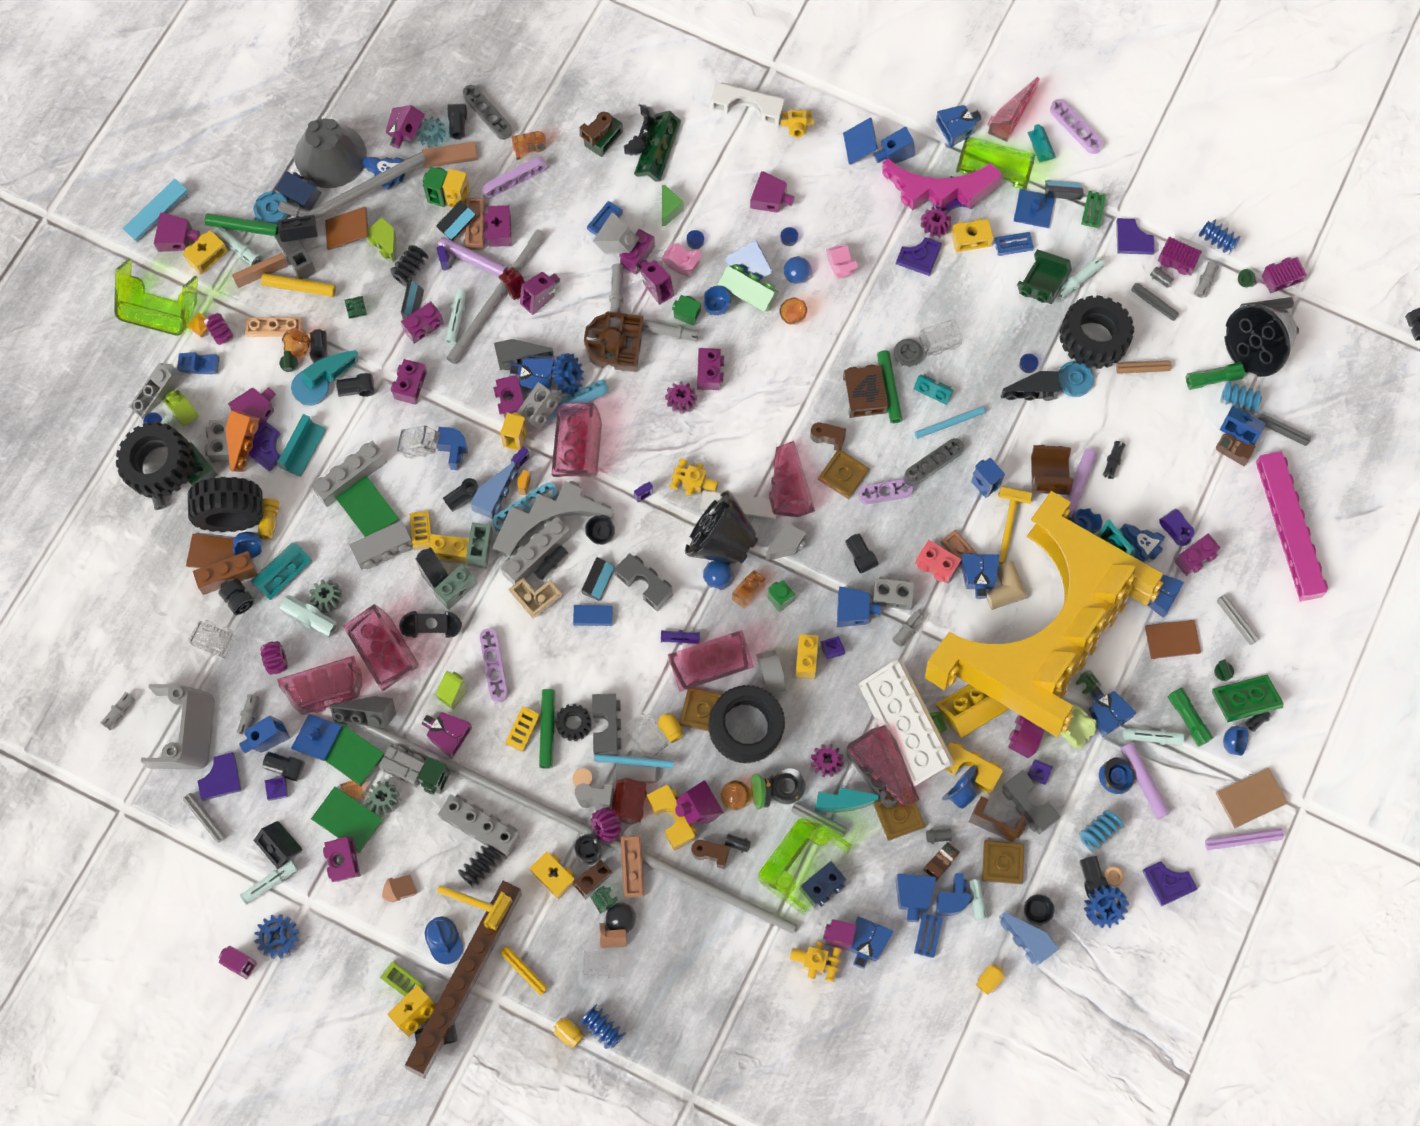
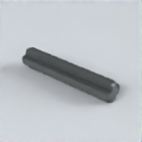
M1135 283L1131 291L1170 320L1175 321L1178 318L1179 312L1141 284Z
M1292 297L1242 303L1239 308L1244 305L1256 304L1274 309H1287L1293 307L1294 301Z
M1261 413L1258 417L1259 420L1266 423L1265 427L1304 446H1307L1311 440V436L1264 413Z

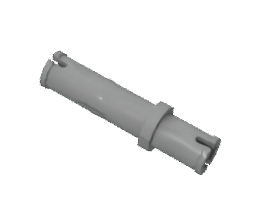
M622 264L612 265L611 295L609 296V301L611 302L610 312L621 313V306L624 301L622 296L624 267Z
M647 319L644 320L643 325L645 326H643V331L676 337L677 340L686 339L695 342L698 340L699 330L683 328L682 325L678 327Z

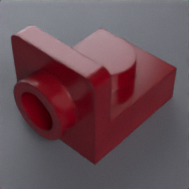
M511 267L499 276V279L504 283L510 297L516 300L521 296V285L525 281L522 274L514 267Z

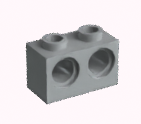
M538 382L517 413L541 430L562 399Z
M209 420V427H206L208 444H205V455L209 457L211 462H229L225 430L228 420ZM219 430H224L222 434H216ZM223 447L220 452H215L217 448Z
M889 577L876 578L872 603L881 604V607L911 610L914 582H910L907 579L891 580ZM885 588L889 593L881 594L879 589ZM898 591H906L908 595L905 597L900 596Z

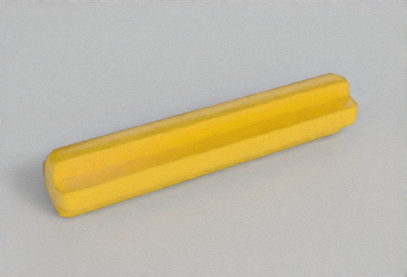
M509 946L501 950L500 954L539 995L547 991V986Z

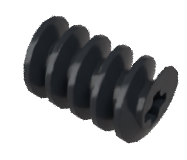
M409 245L408 250L403 254L404 256H401L399 261L395 263V267H392L390 270L394 279L407 287L405 280H412L410 274L417 275L414 269H421L418 263L425 264L423 257L429 259L426 252L415 245Z
M481 846L482 853L475 852L477 859L469 858L471 865L463 864L466 871L458 870L459 875L472 888L473 883L480 885L479 877L484 880L486 879L484 871L491 873L490 865L495 868L497 867L495 860L503 861L490 846L488 848Z

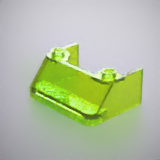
M966 137L956 172L967 175L991 163L1003 174V179L1010 180L1013 183V187L1026 190L1034 165L1035 154L973 137Z
M128 258L115 269V316L123 322L176 336L181 335L186 330L197 303L198 276L192 277L182 287L178 301L145 293L144 282L138 277L131 276L132 259Z
M801 818L795 822L761 868L758 875L759 882L802 915L806 912L807 906L791 895L795 890L796 880L787 872L810 840L819 846H824L831 842L847 854L852 844L827 826L807 818Z

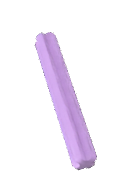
M1273 829L1209 838L1205 840V847L1207 850L1278 841L1284 838V833L1282 829Z

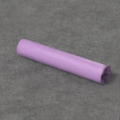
M442 237L438 243V246L443 245L447 253L498 277L508 270L507 266L445 237Z
M1092 449L1084 450L1073 479L1071 493L1066 497V500L1071 502L1069 508L1071 513L1067 518L1068 520H1072L1073 513H1075L1096 459L1097 452Z
M1131 742L1121 747L1128 764L1133 767L1134 775L1156 818L1161 819L1169 815L1170 812L1134 743Z

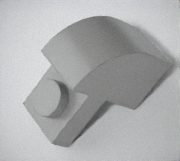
M765 651L756 654L765 690L771 694L786 691L783 670L776 651Z

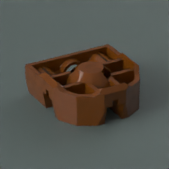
M610 311L596 316L586 326L584 335V346L590 362L599 368L610 365L615 370L637 372L644 316ZM618 317V319H621L619 328L610 327L611 318ZM587 337H589V338H597V339H599V340H598V341L587 340ZM627 337L633 338L632 350H627ZM604 340L608 343L606 347L602 344ZM612 352V354H615V359H605L606 353Z

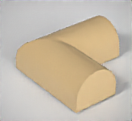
M1010 561L999 565L997 576L1002 586L987 591V601L991 610L1028 598L1014 562Z
M522 578L508 589L533 619L563 595L551 580L535 591Z

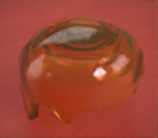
M792 297L780 305L779 314L786 324L797 325L805 320L808 310L804 300Z
M297 328L288 329L281 340L284 341L283 350L291 351V354L296 356V358L303 357L310 347L309 336L306 332Z
M738 780L730 781L723 786L720 794L721 801L726 808L739 811L749 806L752 799L751 789L744 782Z

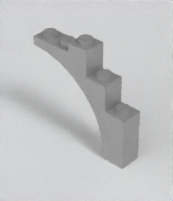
M565 481L556 501L548 494H538L529 514L519 506H516V508L511 506L492 547V551L510 558L519 543L530 532L550 519L571 515L605 516L611 520L614 510H611L612 507L605 503L600 505L594 502V499L589 496H580L582 493L580 485L574 481Z

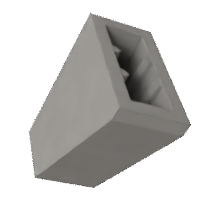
M611 213L593 242L604 253H630L639 238L614 213Z

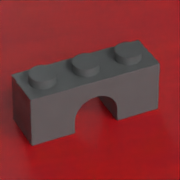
M629 553L614 569V574L628 587L635 581H645L648 584V588L643 593V600L658 611L673 596L672 586L668 581H662L658 578V574L651 567L648 569L644 566L641 558Z
M616 693L592 694L593 718H603L609 723L607 729L603 732L593 733L594 755L618 756V750H621V738H617V730H621V719H617V711H621L620 700H617Z
M1022 770L1004 783L1002 792L1009 801L1012 800L1016 805L1015 809L1019 815L1026 816L1030 829L1033 832L1037 831L1040 835L1056 823L1061 816L1049 801L1042 806H1033L1028 801L1027 794L1033 790L1035 784L1025 771Z

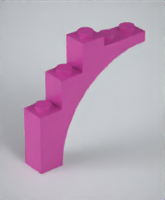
M888 158L882 162L883 176L888 180L890 179L897 190L901 191V202L911 210L917 208L927 199L934 206L943 209L956 198H958L962 205L965 204L970 209L1002 183L1003 174L991 163L964 176L931 178L910 173L897 166Z

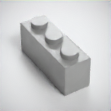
M402 520L349 544L361 570L370 569L380 561L390 560L393 555L399 552L405 553L413 546Z

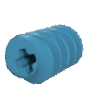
M1228 381L1223 388L1220 402L1225 399V405H1228L1232 401V406L1234 407L1239 403L1240 409L1246 405L1248 412L1253 407L1256 414L1261 404L1262 395L1260 390H1256L1253 393V388H1249L1246 392V386H1242L1239 389L1237 383L1232 387L1231 382Z
M1105 810L1103 815H1099L1097 820H1093L1091 825H1087L1085 830H1081L1079 836L1083 844L1091 852L1095 853L1093 846L1100 849L1099 841L1107 843L1105 836L1112 838L1111 831L1118 833L1117 826L1122 829L1125 826L1117 815L1109 810Z

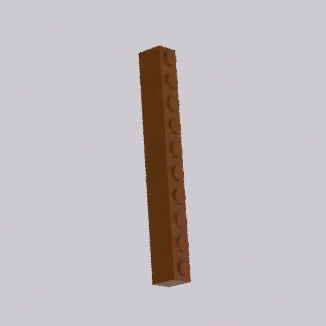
M502 880L490 904L494 905L500 893L503 892L512 899L510 907L496 931L485 927L484 921L489 914L488 911L485 912L405 1063L406 1070L424 1079L521 897V889Z

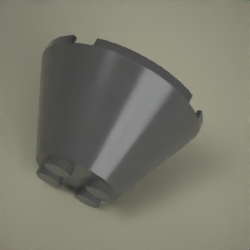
M327 118L309 122L308 128L300 138L294 154L295 164L300 175L322 188H336L353 181L354 177L363 170L364 165L362 161L367 157L365 144L355 130L336 122L334 119Z

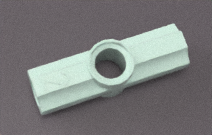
M290 595L284 597L279 609L294 617L303 626L309 629L313 628L329 638L335 633L338 623L322 614L313 605L304 604Z

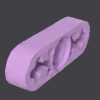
M903 479L865 485L859 491V500L863 504H874L907 498L912 494L913 486H908ZM902 485H905V487L908 488L907 492H904V490L901 489ZM887 487L891 490V494L884 496L881 493V489ZM865 491H868L869 494H872L870 498L863 496L865 494Z

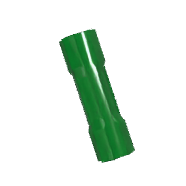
M1238 362L1226 365L1225 367L1187 373L1185 379L1188 389L1192 390L1210 384L1243 379L1245 370L1243 364Z
M1183 687L1167 696L1184 720L1198 747L1214 738L1191 704V700Z

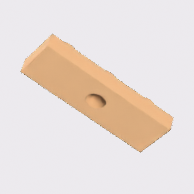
M246 317L245 335L246 337H302L303 319L302 317Z

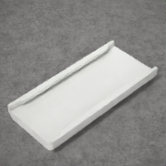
M902 659L889 663L859 683V687L910 789L917 788L918 785L946 768L955 765Z

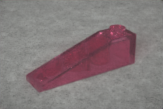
M1036 77L1003 105L995 116L990 117L987 124L989 126L988 134L1005 142L1008 141L1038 87L1039 77Z
M791 441L776 447L773 465L775 468L774 476L771 479L772 490L769 493L773 514L798 518L814 512L812 496L795 442Z
M886 725L871 729L847 746L857 763L861 767L865 765L873 773L872 777L875 780L879 778L886 785V790L903 806L919 801L897 741Z

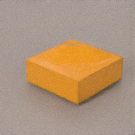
M200 312L186 325L201 338L208 332L204 323L207 318Z
M523 470L518 477L517 486L519 494L526 495L531 481L529 471Z

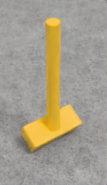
M1001 485L998 497L1010 499L999 555V564L1006 563L1017 502L1031 504L1032 492Z
M441 885L437 888L439 894L488 911L489 914L484 921V925L495 931L512 903V899L503 892L500 893L493 905Z

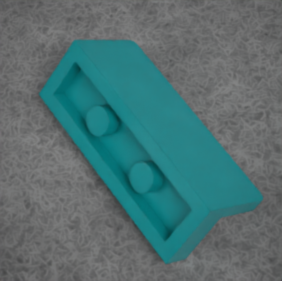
M303 414L278 460L280 468L301 477L326 431L325 427L313 423L310 416Z
M292 542L253 578L251 583L271 600L312 560L301 547Z

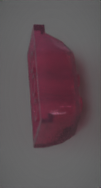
M595 403L558 404L551 470L553 477L576 476L594 478L597 476L602 421Z
M373 604L343 625V628L382 691H385L400 679L419 668V663L391 617L376 604Z
M742 630L667 654L679 692L754 667Z
M351 656L279 678L277 681L292 707L301 715H305L311 712L320 713L325 711L327 707H330L331 704L358 698L362 688V672L356 658Z

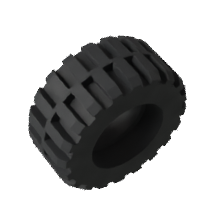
M1091 295L1086 296L1085 300L1083 298L1077 300L1076 303L1069 307L1060 327L1059 338L1060 342L1063 343V350L1065 352L1068 351V356L1071 359L1074 358L1076 363L1080 365L1083 363L1088 368L1095 366L1096 369H1102L1104 365L1105 367H1110L1113 363H1118L1124 357L1134 337V326L1132 325V317H1128V310L1126 308L1123 309L1121 307L1122 304L1118 301L1115 303L1112 301V298L1107 297L1106 299L1100 295L1093 298ZM1086 323L1100 324L1110 332L1112 339L1108 341L1093 340L1084 333L1081 325Z
M148 422L144 423L143 427L137 426L133 428L134 431L132 433L128 432L125 435L127 438L121 441L119 444L121 448L116 453L118 458L115 461L118 468L117 472L123 479L122 481L140 495L148 498H162L163 495L167 497L172 495L174 490L176 492L181 489L180 486L183 483L186 484L189 480L187 477L193 472L191 465L195 463V459L192 457L194 451L190 447L189 441L175 428L166 423L153 422L152 425ZM167 447L168 456L164 465L153 473L144 474L143 463L147 455L156 448Z
M225 476L220 478L213 477L208 480L204 479L191 486L187 493L188 519L195 527H200L202 530H209L210 532L243 531L258 525L263 518V492L258 484L245 478Z

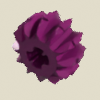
M934 206L931 210L926 209L925 213L921 216V228H924L925 234L930 232L931 237L936 234L939 238L941 234L945 235L951 227V216H948L947 210L942 211L941 207L938 210Z
M220 313L212 314L205 319L204 323L218 345L225 344L233 338V333Z
M680 381L678 386L673 383L672 388L668 387V394L665 395V399L667 400V406L672 407L673 412L679 409L680 413H683V409L689 412L690 407L695 406L697 395L694 394L695 388H690L689 383L684 386L683 382Z
M271 641L261 646L260 654L265 670L270 675L286 671L288 662L285 650L280 642Z
M821 744V750L815 748V754L811 755V759L814 760L811 762V767H817L815 769L816 774L823 771L822 777L826 776V772H828L830 777H833V771L839 773V767L844 765V762L840 761L844 757L843 754H838L840 750L838 747L832 750V744H829L828 749H826L824 744ZM824 757H826V759L827 757L831 759L830 764L828 762L827 764L823 762Z
M609 807L592 813L591 827L594 830L593 834H596L598 840L604 843L620 837V832H622L621 823L619 822V816H616L615 810Z

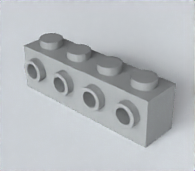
M373 440L370 443L363 444L358 452L347 456L342 464L334 466L326 476L320 477L314 482L312 488L315 494L326 507L330 506L336 501L338 495L387 463L385 455Z
M558 517L547 521L542 531L533 534L529 543L520 546L516 551V555L504 561L501 568L503 576L513 585L522 578L527 579L545 561L544 559L547 556H550L560 545H563L571 538L570 529Z
M450 794L438 813L439 818L508 858L520 839L517 833L518 829L510 824L507 826L501 824V820L492 814L487 816L483 813L484 810L475 804L473 807L470 806L462 796L457 794L455 797Z

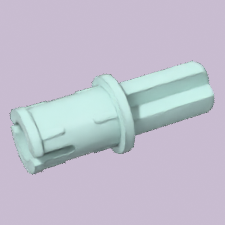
M979 879L970 880L969 886L972 896L970 903H972L975 921L987 919L984 901L986 898H983Z

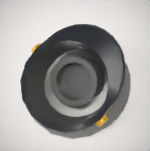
M786 768L775 774L771 784V795L781 804H792L798 801L805 792V781L802 774L795 768Z

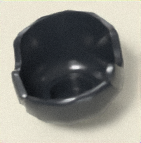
M594 516L586 523L585 534L593 543L605 545L612 541L615 535V525L605 516Z
M1036 894L1027 899L1024 905V914L1029 922L1036 925H1044L1053 919L1055 907L1049 897Z
M616 903L606 913V925L609 930L626 929V933H628L635 925L636 912L627 903Z

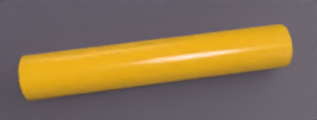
M263 273L261 277L262 286L334 297L336 293L335 284Z

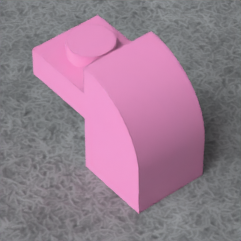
M679 243L668 246L660 259L676 272L689 276L699 265L702 253L698 250L688 252Z
M840 244L826 249L829 263L837 279L855 273L854 269L858 268L857 262L851 259L847 245Z

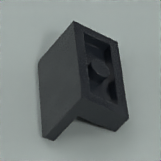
M279 821L261 828L253 840L277 869L303 850Z

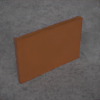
M365 206L325 220L328 250L369 237L367 208Z
M192 534L186 567L202 568L235 556L233 553V539Z
M1195 620L1145 625L1151 659L1201 653Z

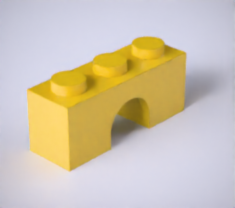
M950 742L947 749L955 765L946 768L945 771L955 776L960 767L976 765V779L974 783L978 789L990 795L1003 772L1000 766L995 762L983 760L982 756L976 752L970 753L960 743Z
M667 784L647 794V800L655 816L662 813H670L674 816L675 823L665 830V835L673 851H676L694 842L697 832L694 825L688 824L684 816H677L675 808L677 806L676 800L679 797L675 789H670Z

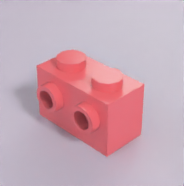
M928 540L918 555L915 564L921 571L934 575V578L939 582L948 584L962 559Z

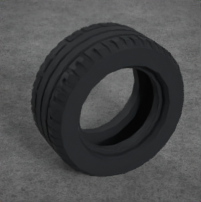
M755 685L733 687L724 692L712 708L708 724L710 739L718 752L731 761L749 764L763 760L776 749L782 739L785 729L783 709L778 700L775 699V696H772L771 693L763 690V688L755 687ZM740 705H750L757 708L767 721L766 736L753 744L741 743L735 740L726 728V714L731 709Z

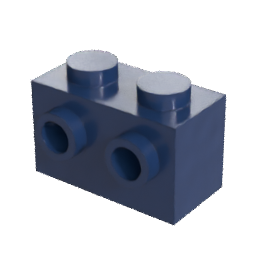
M286 171L275 190L302 207L312 210L322 193L317 189L318 185L310 180L305 182L302 180L304 177L296 172L291 174Z
M830 861L804 882L799 890L814 908L818 905L822 907L830 900L829 896L835 892L837 895L845 888L844 884L847 879L834 863Z

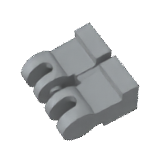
M586 783L576 786L574 793L581 807L589 808L593 806L596 811L610 807L613 810L615 798L613 785L604 784V789L591 788Z

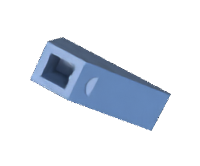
M512 462L478 488L470 504L472 511L491 519L500 512L502 507L501 501L503 497L506 498L508 496L509 485L511 481H515L518 474L515 463Z
M1005 912L999 916L1001 919L1000 924L1006 931L1009 930L1014 936L1012 937L1013 941L1018 947L1022 946L1026 952L1025 956L1031 964L1035 963L1038 966L1059 950L1046 932Z

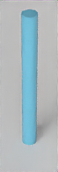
M982 406L914 432L915 438L919 439L985 413V409Z
M606 754L594 755L595 762L672 769L674 764L672 760Z

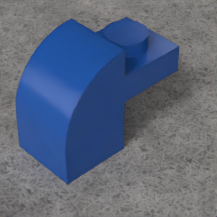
M438 427L437 449L438 451L450 452L448 462L450 470H458L459 464H462L463 453L468 454L465 437L457 429Z
M955 873L953 876V893L938 892L936 915L954 916L961 913L969 904L971 894H963V891L966 892L967 879H964V873Z

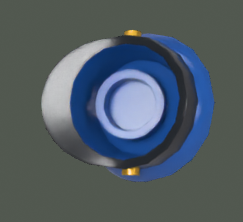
M1112 758L1100 767L1099 780L1102 786L1113 794L1126 793L1130 790L1135 780L1133 767L1122 758Z

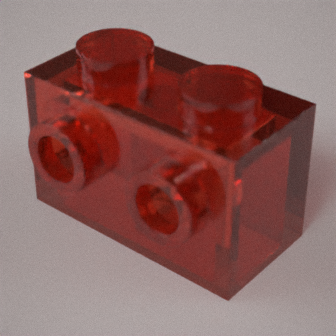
M627 777L616 781L612 810H615L620 822L630 825L641 822L644 815V800L647 796V783Z

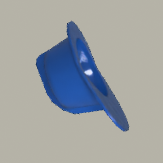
M976 765L971 766L961 776L957 783L943 796V801L949 799L960 809H963L974 800L977 787L972 776L976 771Z
M442 916L429 921L424 934L431 955L441 964L454 963L459 959L463 950L462 941L455 924L449 918Z

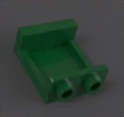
M1037 249L1034 254L1035 262L1024 281L1017 283L1019 294L1027 298L1037 299L1041 303L1053 304L1072 271L1071 262L1069 259Z

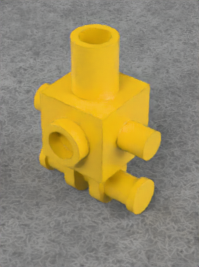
M802 109L783 110L781 127L789 126V135H793L795 138H801L804 134H807V126L814 125L811 109L807 111Z
M682 458L679 459L678 466L674 468L676 473H673L671 476L672 482L669 484L671 489L678 490L680 482L682 483V488L686 489L685 494L688 496H692L694 492L700 494L702 488L716 492L719 482L707 478V471L703 470V464L697 463L695 467L688 465V468L685 469L688 461Z
M816 941L815 948L809 946L807 951L792 948L789 960L804 963L803 969L809 971L807 978L815 979L817 973L823 974L824 970L828 972L825 981L835 982V974L839 971L837 964L841 963V960H839L840 953H842L841 949L832 947V956L829 957L828 951L822 950L824 943Z

